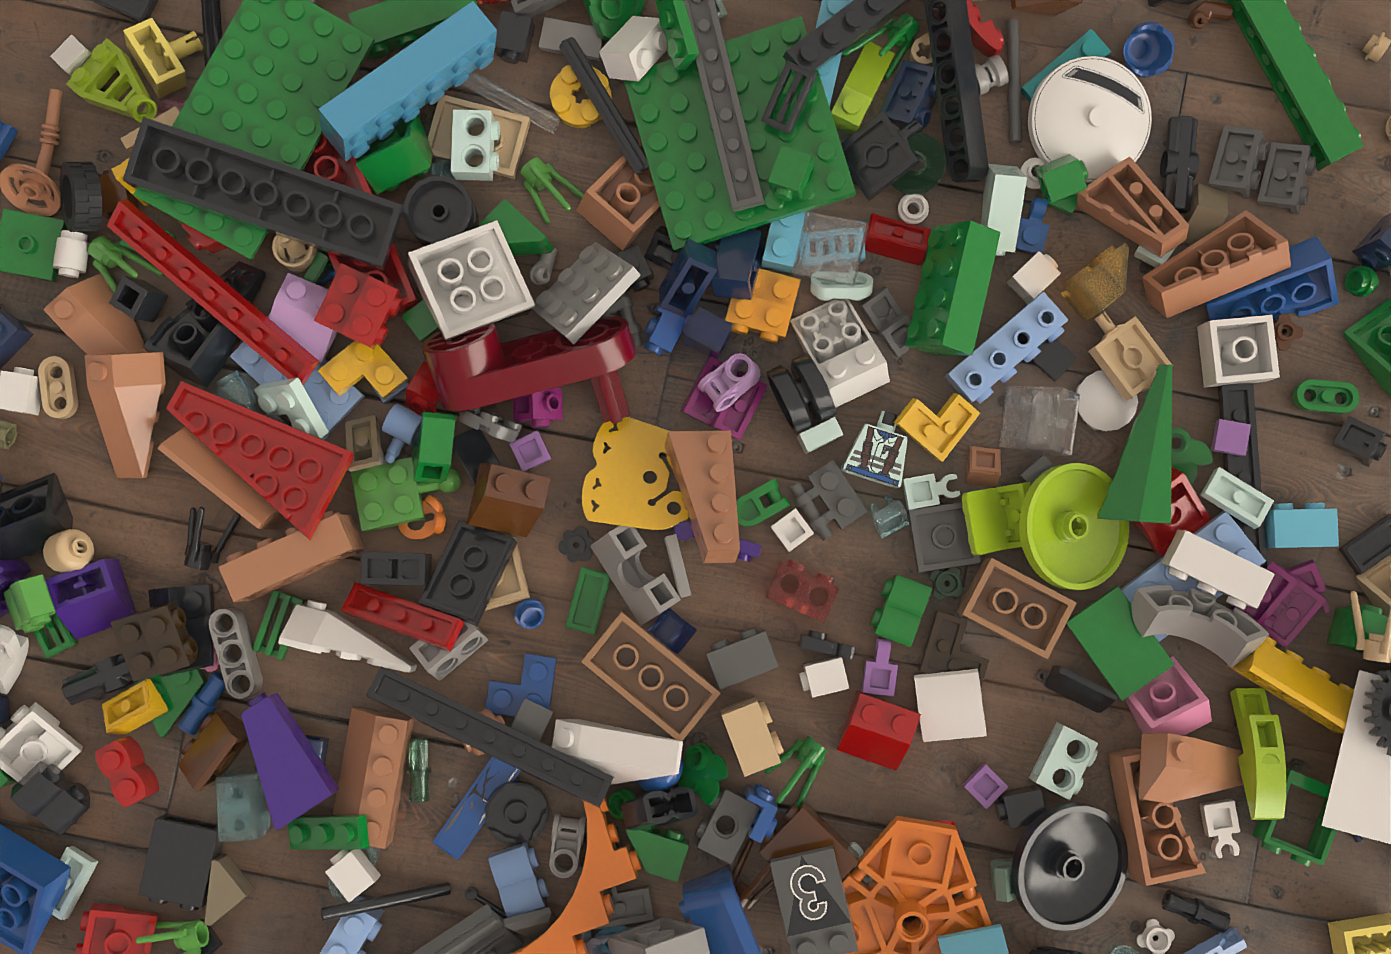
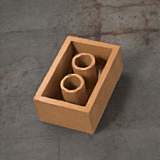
M984 558L956 614L1022 649L1048 660L1077 603L993 558Z

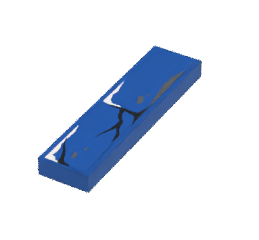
M491 757L432 843L458 861L485 823L484 809L488 797L498 786L508 781H514L521 770Z

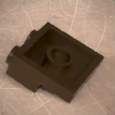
M175 600L110 622L134 682L156 674L163 675L190 666L198 659L197 644L192 637H189L185 627V613L182 608L177 606Z

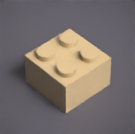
M756 696L720 709L744 777L781 763L778 754L784 753L776 731L769 732L767 724L771 723L772 719L764 701L758 703Z

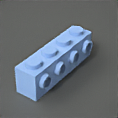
M1042 292L975 349L973 355H968L944 377L968 403L976 400L980 404L994 392L990 388L998 380L1005 383L1018 372L1014 367L1020 361L1024 360L1028 363L1041 352L1038 346L1047 339L1051 343L1065 331L1062 325L1068 321V318L1046 293ZM1022 333L1027 337L1028 341L1026 344L1018 342V334Z
M358 895L351 902L362 900L364 898ZM379 909L341 917L320 954H366L362 949L367 940L373 942L383 924L378 921L383 915L384 910Z

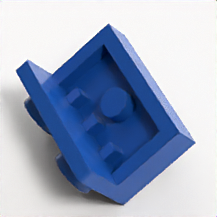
M758 783L754 787L747 784L744 789L746 799L760 806L748 830L749 838L761 843L764 836L770 837L777 824L775 816L778 806L772 795L773 791Z

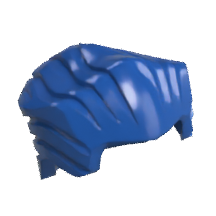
M1157 22L1137 24L1123 46L1127 68L1135 76L1142 78L1158 75L1166 71L1173 59L1175 39L1170 31Z

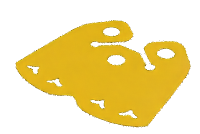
M630 417L622 418V422L617 423L618 431L609 432L614 427L611 421L603 423L596 435L592 450L597 465L586 475L582 489V507L587 520L650 530H665L687 520L689 514L685 510L682 500L683 496L679 491H672L656 502L655 506L648 505V500L654 499L663 493L667 487L670 473L663 460L659 458V454L663 452L667 455L665 443L668 430ZM604 442L611 447L605 454H603L605 449ZM667 455L666 459L673 469L670 457ZM647 471H652L657 476V480L652 484L646 483L643 479V475ZM596 478H599L602 486L593 489V486L596 485ZM592 500L599 505L595 512H592L594 507L591 503ZM670 502H677L680 505L681 510L678 514L672 515L668 512L667 505Z

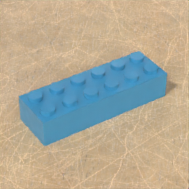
M472 1L320 107L318 110L323 135L345 161L352 157L355 159L361 157L369 150L371 143L378 138L380 140L388 138L394 132V127L402 121L410 122L419 114L420 108L427 103L433 105L444 96V91L451 86L458 87L469 78V74L475 69L482 70L487 67L494 59L497 29Z

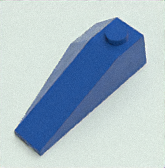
M1317 236L1290 246V268L1205 302L1209 321L1272 315L1274 320L1278 319V316L1283 313H1296L1297 316H1305L1339 304L1331 256Z

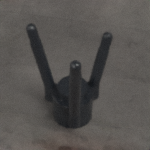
M192 507L188 523L187 546L184 553L186 557L183 565L199 570H209L210 563L218 564L220 553L240 520L241 515L236 512L217 546L212 551V544L200 541L205 508L199 507L196 518V508Z

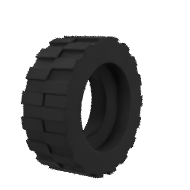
M63 162L60 169L59 187L62 196V214L69 232L98 231L102 223L103 208L101 184L96 166L93 162Z

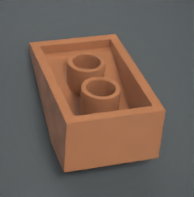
M640 138L637 142L639 143L640 147L642 148L643 152L645 153L644 148H643V145H642V141H641V138ZM623 155L585 192L576 211L624 251L660 212L661 206L650 169L648 168L644 173L635 174Z

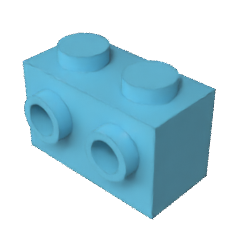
M1293 503L1273 504V510H1269L1264 518L1266 548L1339 547L1337 508L1325 509V503H1304L1305 509H1294Z

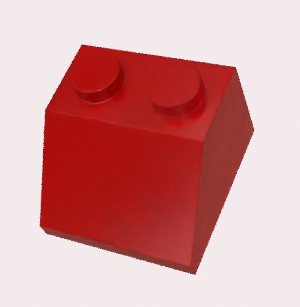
M856 690L836 750L896 771L912 743L921 714L907 707Z

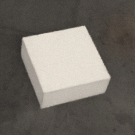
M796 508L770 527L788 552L814 534Z

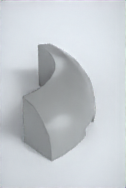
M1171 585L1148 586L1137 589L1131 603L1132 617L1142 637L1164 634L1194 641L1218 655L1230 667L1251 655L1269 635L1259 623L1240 609L1235 607L1232 611L1216 603L1215 596L1195 589H1190L1187 593L1173 590Z

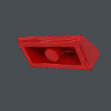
M871 213L864 238L865 251L921 265L927 251L931 229Z

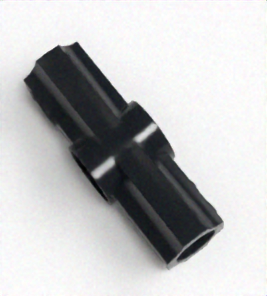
M1184 115L1171 117L1168 120L1166 150L1163 152L1160 162V176L1164 178L1162 194L1179 213H1188L1191 209L1192 185L1199 169V154L1195 152L1198 119L1193 118V116Z
M118 654L93 664V668L62 680L61 689L65 699L71 705H75L102 693L108 694L131 685L133 679L124 656Z

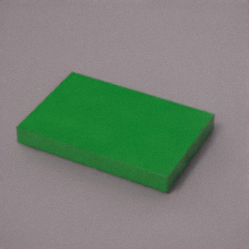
M1119 586L1113 587L1074 614L1066 623L1121 701L1175 665L1154 635L1141 636L1132 617L1131 603Z

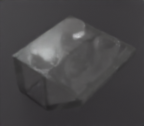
M1006 386L998 447L1040 454L1072 456L1080 394L1061 387Z

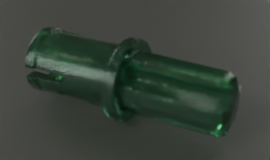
M415 737L409 741V768L406 769V773L409 774V801L415 803L426 802L430 800L428 773L432 771V768L428 767V740L423 737Z

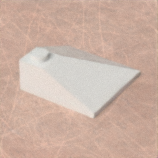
M498 221L408 253V266L446 341L535 307Z

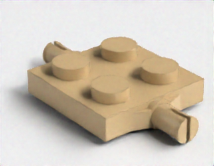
M1103 312L1094 319L1105 335L1088 352L1125 401L1133 398L1139 392L1150 389L1157 372V365H1172L1136 316L1125 324L1117 326L1114 325L1106 312Z

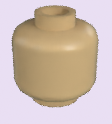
M68 529L50 536L45 542L43 548L44 560L52 570L59 573L79 570L88 565L93 559L94 545L85 532L78 529Z

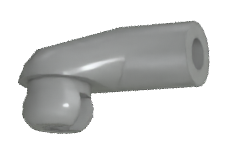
M556 248L551 253L541 254L539 261L531 267L529 276L535 285L546 284L550 280L558 252Z

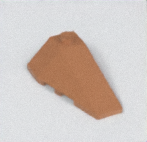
M1142 734L1138 799L1159 803H1173L1243 785L1237 758L1243 754V751L1177 734Z

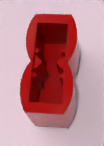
M131 736L115 740L95 751L97 765L101 772L110 779L112 793L123 807H129L159 791V783L155 773L148 765L144 764L143 751L138 742Z

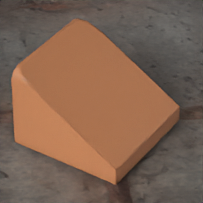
M970 446L966 469V484L996 487L1001 476V449Z

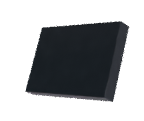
M459 520L418 603L478 626L517 545V541L515 538L485 528L467 525V522Z

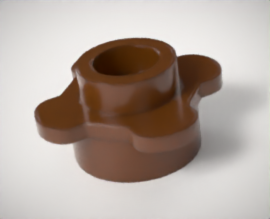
M1280 314L1277 321L1273 323L1275 341L1279 350H1288L1295 339L1303 336V329L1291 321L1289 314ZM1282 329L1286 330V335L1282 334Z

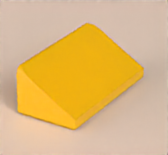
M150 679L141 681L102 704L106 733L126 735L168 711L166 703Z

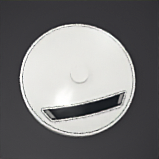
M1096 56L1076 58L1051 71L1037 87L1028 112L1029 136L1038 157L1045 164L1069 154L1079 161L1082 160L1088 172V178L1085 179L1086 184L1092 183L1129 156L1136 162L1147 144L1152 121L1148 96L1137 77L1120 63Z

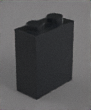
M167 813L156 818L138 895L149 897L148 901L156 904H166L168 901L179 903V907L185 910H198L207 904L211 862L222 853L227 826Z

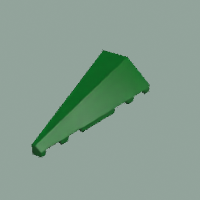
M1157 365L1156 375L1150 389L1146 392L1145 402L1139 416L1135 419L1119 459L1120 464L1113 481L1108 486V494L1102 509L1098 511L1097 519L1171 524L1172 365Z

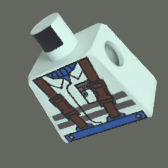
M881 411L877 427L864 424L840 470L895 489L900 488L907 437L894 433L897 426L894 421L898 418V415Z

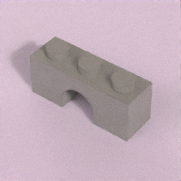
M618 526L590 545L640 626L681 600L664 573L659 577H653L643 569L639 555L641 550L647 547L636 528Z

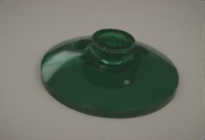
M915 133L908 139L912 152L923 164L921 170L913 171L911 169L891 184L895 189L904 194L920 195L936 187L944 176L947 164L945 151L934 137L925 133Z

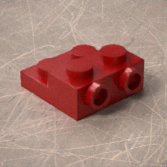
M341 263L314 321L375 349L376 344L382 345L388 334L389 328L385 325L390 315L396 316L403 301V299L399 298L401 291Z
M1171 467V524L1132 521V523L1143 532L1155 553L1163 558L1178 529L1194 533L1210 521L1211 518L1184 472Z
M92 903L90 911H83L80 931H86L84 943H77L75 954H150L152 942L138 944L135 940L137 937L154 934L158 913L125 910L126 906Z

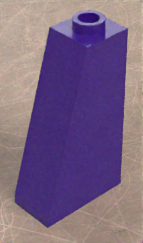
M264 692L248 702L250 708L241 715L271 819L276 830H279L338 791L339 787L279 694L275 693L267 697Z

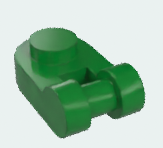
M775 478L736 501L739 525L743 527L754 526L790 506L787 498H783L777 488L779 484ZM765 494H767L772 503L767 508H764L759 500Z

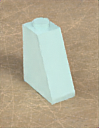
M989 164L984 182L981 225L1001 232L996 255L1003 256L1006 251L1015 252L1027 176L1017 166Z

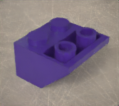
M102 559L85 565L82 569L68 571L45 580L56 615L76 639L111 628L110 622L136 613L119 559Z

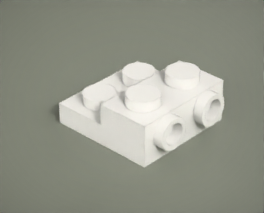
M37 702L29 708L26 705L21 706L10 718L13 723L6 730L0 727V768L17 782L40 761L48 765L54 764L62 770L83 748L81 744L59 727L60 721Z

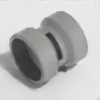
M999 55L987 58L984 64H975L979 96L988 93L989 89L993 86L1001 87L1009 82L1007 68Z

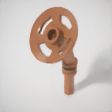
M50 89L46 120L45 124H41V128L44 131H40V135L43 138H39L42 146L36 168L25 164H11L6 166L0 173L2 193L15 207L25 213L48 217L54 215L62 204V196L58 187L47 176L55 146L59 145L56 139L60 138L57 132H61V128L58 127L63 91ZM20 170H26L33 173H23ZM10 177L14 178V185L18 193L12 187ZM28 199L44 200L47 206L32 204L28 202Z

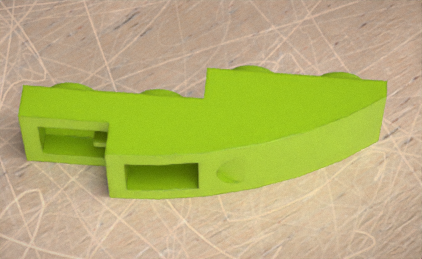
M1236 688L1230 692L1243 749V754L1237 758L1251 820L1283 819L1286 805V762L1279 716L1271 715L1265 688Z

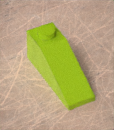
M872 42L864 46L831 111L836 128L850 135L859 130L895 53L888 51L884 56H879L878 53L882 47Z

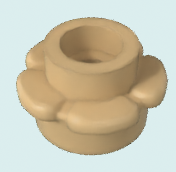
M1384 32L1379 36L1373 34L1365 44L1362 51L1367 53L1364 57L1366 61L1369 58L1377 63L1389 47L1391 40L1385 37Z

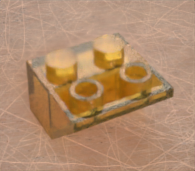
M1126 243L1117 249L1111 245L1089 262L1091 267L1086 265L1065 282L1068 288L1061 295L1084 322L1103 311L1125 293L1129 246Z

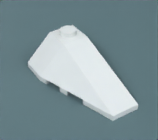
M308 599L307 604H296L278 641L279 644L319 654L321 652L330 653V650L336 651L335 655L343 659L360 661L361 658H365L368 664L408 673L416 671L417 664L337 612L326 609V603Z
M556 719L552 748L613 776L611 784H619L679 774L683 741L582 719Z

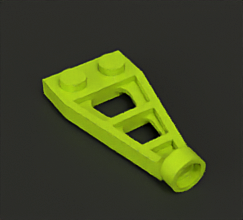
M107 38L102 44L97 45L93 49L91 56L81 67L72 73L71 79L66 83L87 103L134 118L140 123L143 117L152 120L157 114V106L151 100L130 57ZM118 70L120 73L118 78L105 92L100 91ZM131 86L133 89L121 102H119V98ZM145 103L144 110L137 112L139 106Z

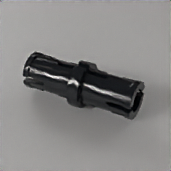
M1170 889L1166 891L1162 899V909L1187 918L1188 922L1192 924L1200 923L1221 933H1225L1229 927L1230 914L1206 905L1201 899L1195 898L1193 900Z

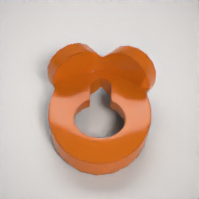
M428 495L422 501L425 515L433 513L435 515L434 519L425 522L424 526L416 531L411 530L408 523L398 525L400 532L405 537L423 540L434 534L441 535V532L444 530L446 517L442 513L444 510L442 504L434 496Z

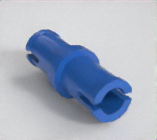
M212 672L200 693H196L191 699L192 705L178 723V727L182 731L190 735H196L207 715L215 711L217 708L216 702L226 688L221 673Z

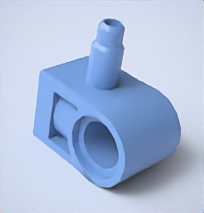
M398 403L391 408L382 426L383 432L394 437L384 457V460L389 463L394 462L405 443L413 447L415 446L422 419L421 415Z

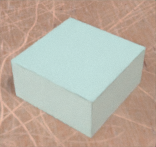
M833 417L800 433L797 439L804 453L807 454L840 438L844 434L836 418Z

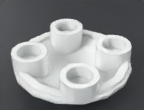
M1103 370L1096 371L1087 376L1076 388L1077 410L1083 421L1093 430H1118L1128 424L1136 413L1138 405L1137 394L1125 401Z

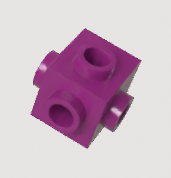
M551 388L513 398V421L531 422V427L543 428L550 427V421L563 420L562 388Z

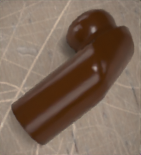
M1203 1L1190 12L1188 23L1194 29H1201L1213 18L1229 21L1233 12V5Z

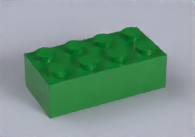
M971 220L933 226L928 238L929 247L926 260L921 269L922 277L919 290L914 299L915 307L912 320L907 329L906 347L933 356L973 355L1001 232Z

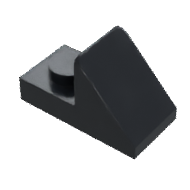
M213 584L148 590L150 608L175 600L177 606L184 611L186 618L212 615L215 612Z

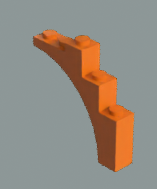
M606 796L600 808L583 801L587 817V849L583 871L572 898L560 917L545 933L527 946L510 954H588L584 939H578L577 934L609 924L612 920L611 914L615 913L610 894L605 895L603 890L634 880L639 876L637 870L642 869L636 850L631 851L629 844L616 848L615 843L619 842V836L614 823L609 824L605 814L606 811H609Z

